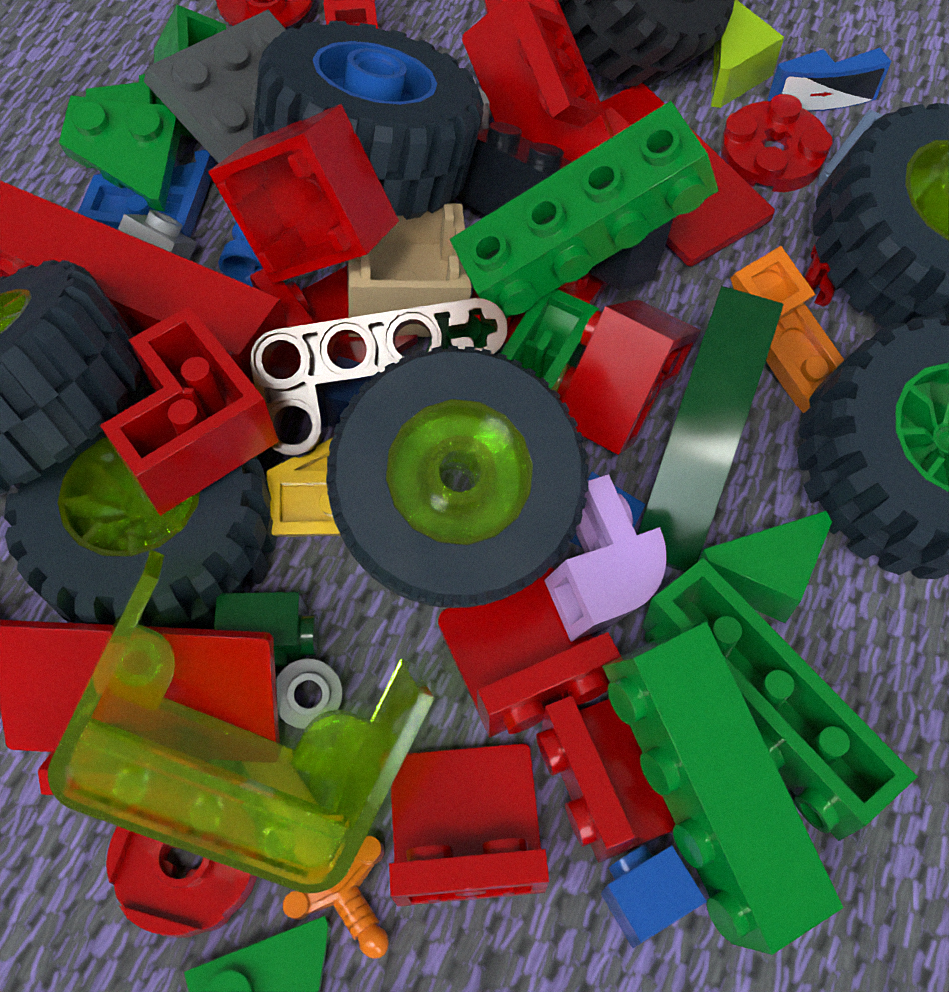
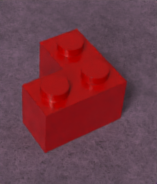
M639 299L605 306L603 312L597 310L591 316L583 331L581 344L586 346V349L578 367L572 366L567 371L557 392L560 395V401L562 403L566 402L570 410L568 412L569 415L576 420L578 424L576 427L577 432H581L582 436L617 455L634 445L661 390L671 386L677 380L701 330Z
M190 305L129 339L156 392L104 422L100 427L160 516L279 442L264 398Z

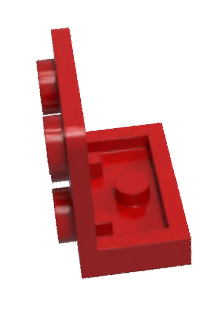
M549 568L541 578L531 585L504 599L474 607L447 608L439 615V630L489 738L506 730L509 734H515L535 726L543 721L546 705L569 696H573L576 705L599 697L608 691L610 683L602 666L621 657L609 632L592 638L590 634L572 642L570 641L544 581L555 570L553 568Z
M573 696L545 706L542 732L536 734L540 753L552 776L558 773L561 774L571 801L565 803L571 827L582 847L588 844L591 845L598 863L673 832L676 824L663 796L659 795L650 786L643 774L640 764V756L643 753L630 725L623 722L616 714L609 699L580 711Z

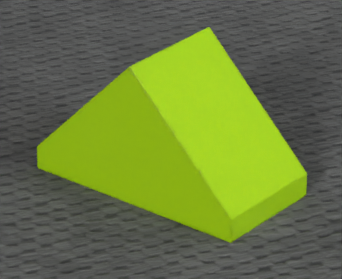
M738 0L734 1L733 11L724 34L720 40L714 43L711 107L721 108L773 76L783 44L784 36Z

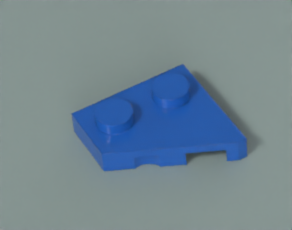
M207 150L194 152L196 162L174 167L165 211H158L182 224L180 233L189 238L192 235L212 179L208 171L216 166L214 158ZM102 174L93 175L78 213L118 230L124 214L148 215L149 210L154 209L147 205L143 197L125 186L120 189L105 180Z

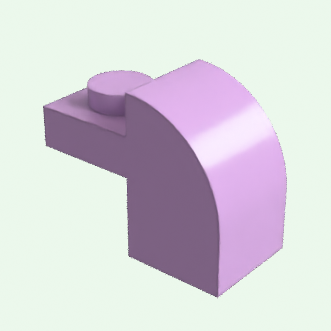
M609 474L588 481V492L584 496L587 498L585 508L582 510L583 516L581 523L575 528L585 554L565 560L544 580L571 642L614 625L645 604L659 588L666 569V546L660 527L636 535L632 526L633 518L630 506L626 499L617 493Z

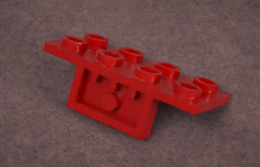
M502 0L463 34V44L480 86L488 97L489 108L495 122L517 126L522 130L521 136L534 143H547L561 148L564 151L563 157L572 162L615 136L558 0Z
M644 83L631 86L601 102L614 135L665 104ZM693 130L692 132L708 153L719 191L706 198L695 210L686 214H680L673 219L666 244L687 266L696 265L770 222L775 212V209Z
M0 620V712L6 746L11 750L51 752L37 769L41 795L185 803L208 761L265 765L276 763L280 755L273 636L268 632Z

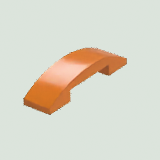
M779 246L734 273L730 279L735 290L784 304L766 361L795 405L805 413L810 408L809 399L816 388L844 361V358L805 305L816 294L783 247Z

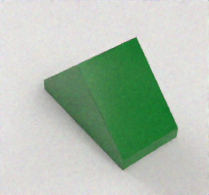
M555 289L537 300L527 310L501 351V354L507 355L506 359L511 361L516 359L522 363V367L525 369L529 367L537 372L535 376L539 379L543 377L549 383L548 387L558 392L565 374L572 366L575 367L584 348V345L581 344L583 331L591 316L599 308Z
M823 511L703 550L699 561L704 558L754 610L786 623L802 600L832 521L827 511Z

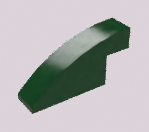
M724 286L720 288L638 532L639 535L660 527L666 546L667 567L686 572L699 560L783 309V303Z

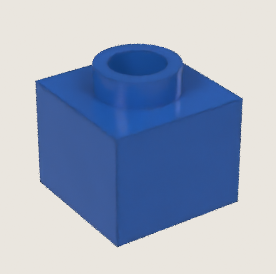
M646 845L627 854L608 868L615 880L609 883L601 892L603 899L632 948H635L707 902L672 845L655 856L651 854Z

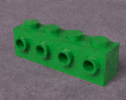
M669 101L449 240L480 299H486L495 303L503 311L507 319L512 315H518L529 310L537 300L565 283L582 278L593 266L618 251L637 245L648 233L676 216L695 210L706 198L719 190L708 153L672 101Z
M704 558L652 598L642 625V629L646 632L645 640L647 643L671 631L707 621L783 782L796 795L794 799L796 807L803 817L817 830L823 833L830 832L838 841H841L865 827L918 777Z
M707 621L671 631L603 665L602 667L610 682L608 685V696L611 705L620 719L630 725L643 753L640 756L643 774L650 786L664 798L676 824L673 828L676 845L686 861L697 869L710 897L706 902L708 914L720 934L733 945L773 955L843 909L844 907Z

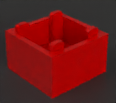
M342 104L251 140L208 171L272 284L367 255L399 222L356 132L354 133L353 126Z

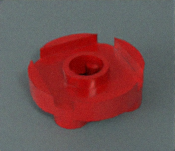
M779 94L774 96L771 101L752 103L729 115L722 136L721 158L752 187L757 182L765 186H773V192H790L809 185L818 177L833 141L832 136L827 132L822 122L812 113L803 109L798 98L789 94ZM766 141L779 142L784 145V150L776 146L765 147Z
M197 781L185 803L137 802L125 813L117 825L107 853L106 869L109 883L114 885L116 898L122 905L119 906L127 919L138 927L171 938H187L221 928L229 921L231 915L242 907L257 880L261 861L257 826L231 794L218 786L206 782ZM189 838L199 839L197 852L203 855L199 868L189 870L183 879H174L176 866L167 861L171 848L183 849Z

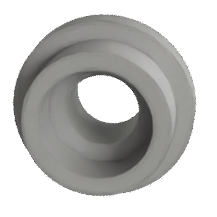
M300 659L288 664L276 677L278 715L287 724L300 729L317 728L327 723L338 711L342 700L341 682L335 671L324 662L315 659ZM306 680L316 682L321 691L319 701L311 707L298 705L294 698V691L297 685Z

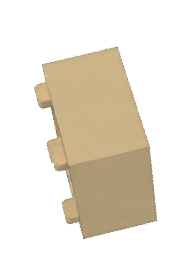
M444 204L443 208L434 213L427 211L420 218L406 220L404 216H397L399 222L367 255L348 260V318L470 299L471 281L449 240L465 230L462 204ZM409 324L404 326L397 336L417 334V337H431V334L425 327L419 324ZM349 334V337H361L357 334Z

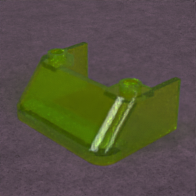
M150 549L100 651L49 764L48 782L53 795L60 803L74 811L302 893H319L336 886L347 875L435 699L414 664L401 658L370 720L344 710L324 712L307 725L295 750L164 698L175 669L173 649L161 634L137 624L159 580L165 556Z

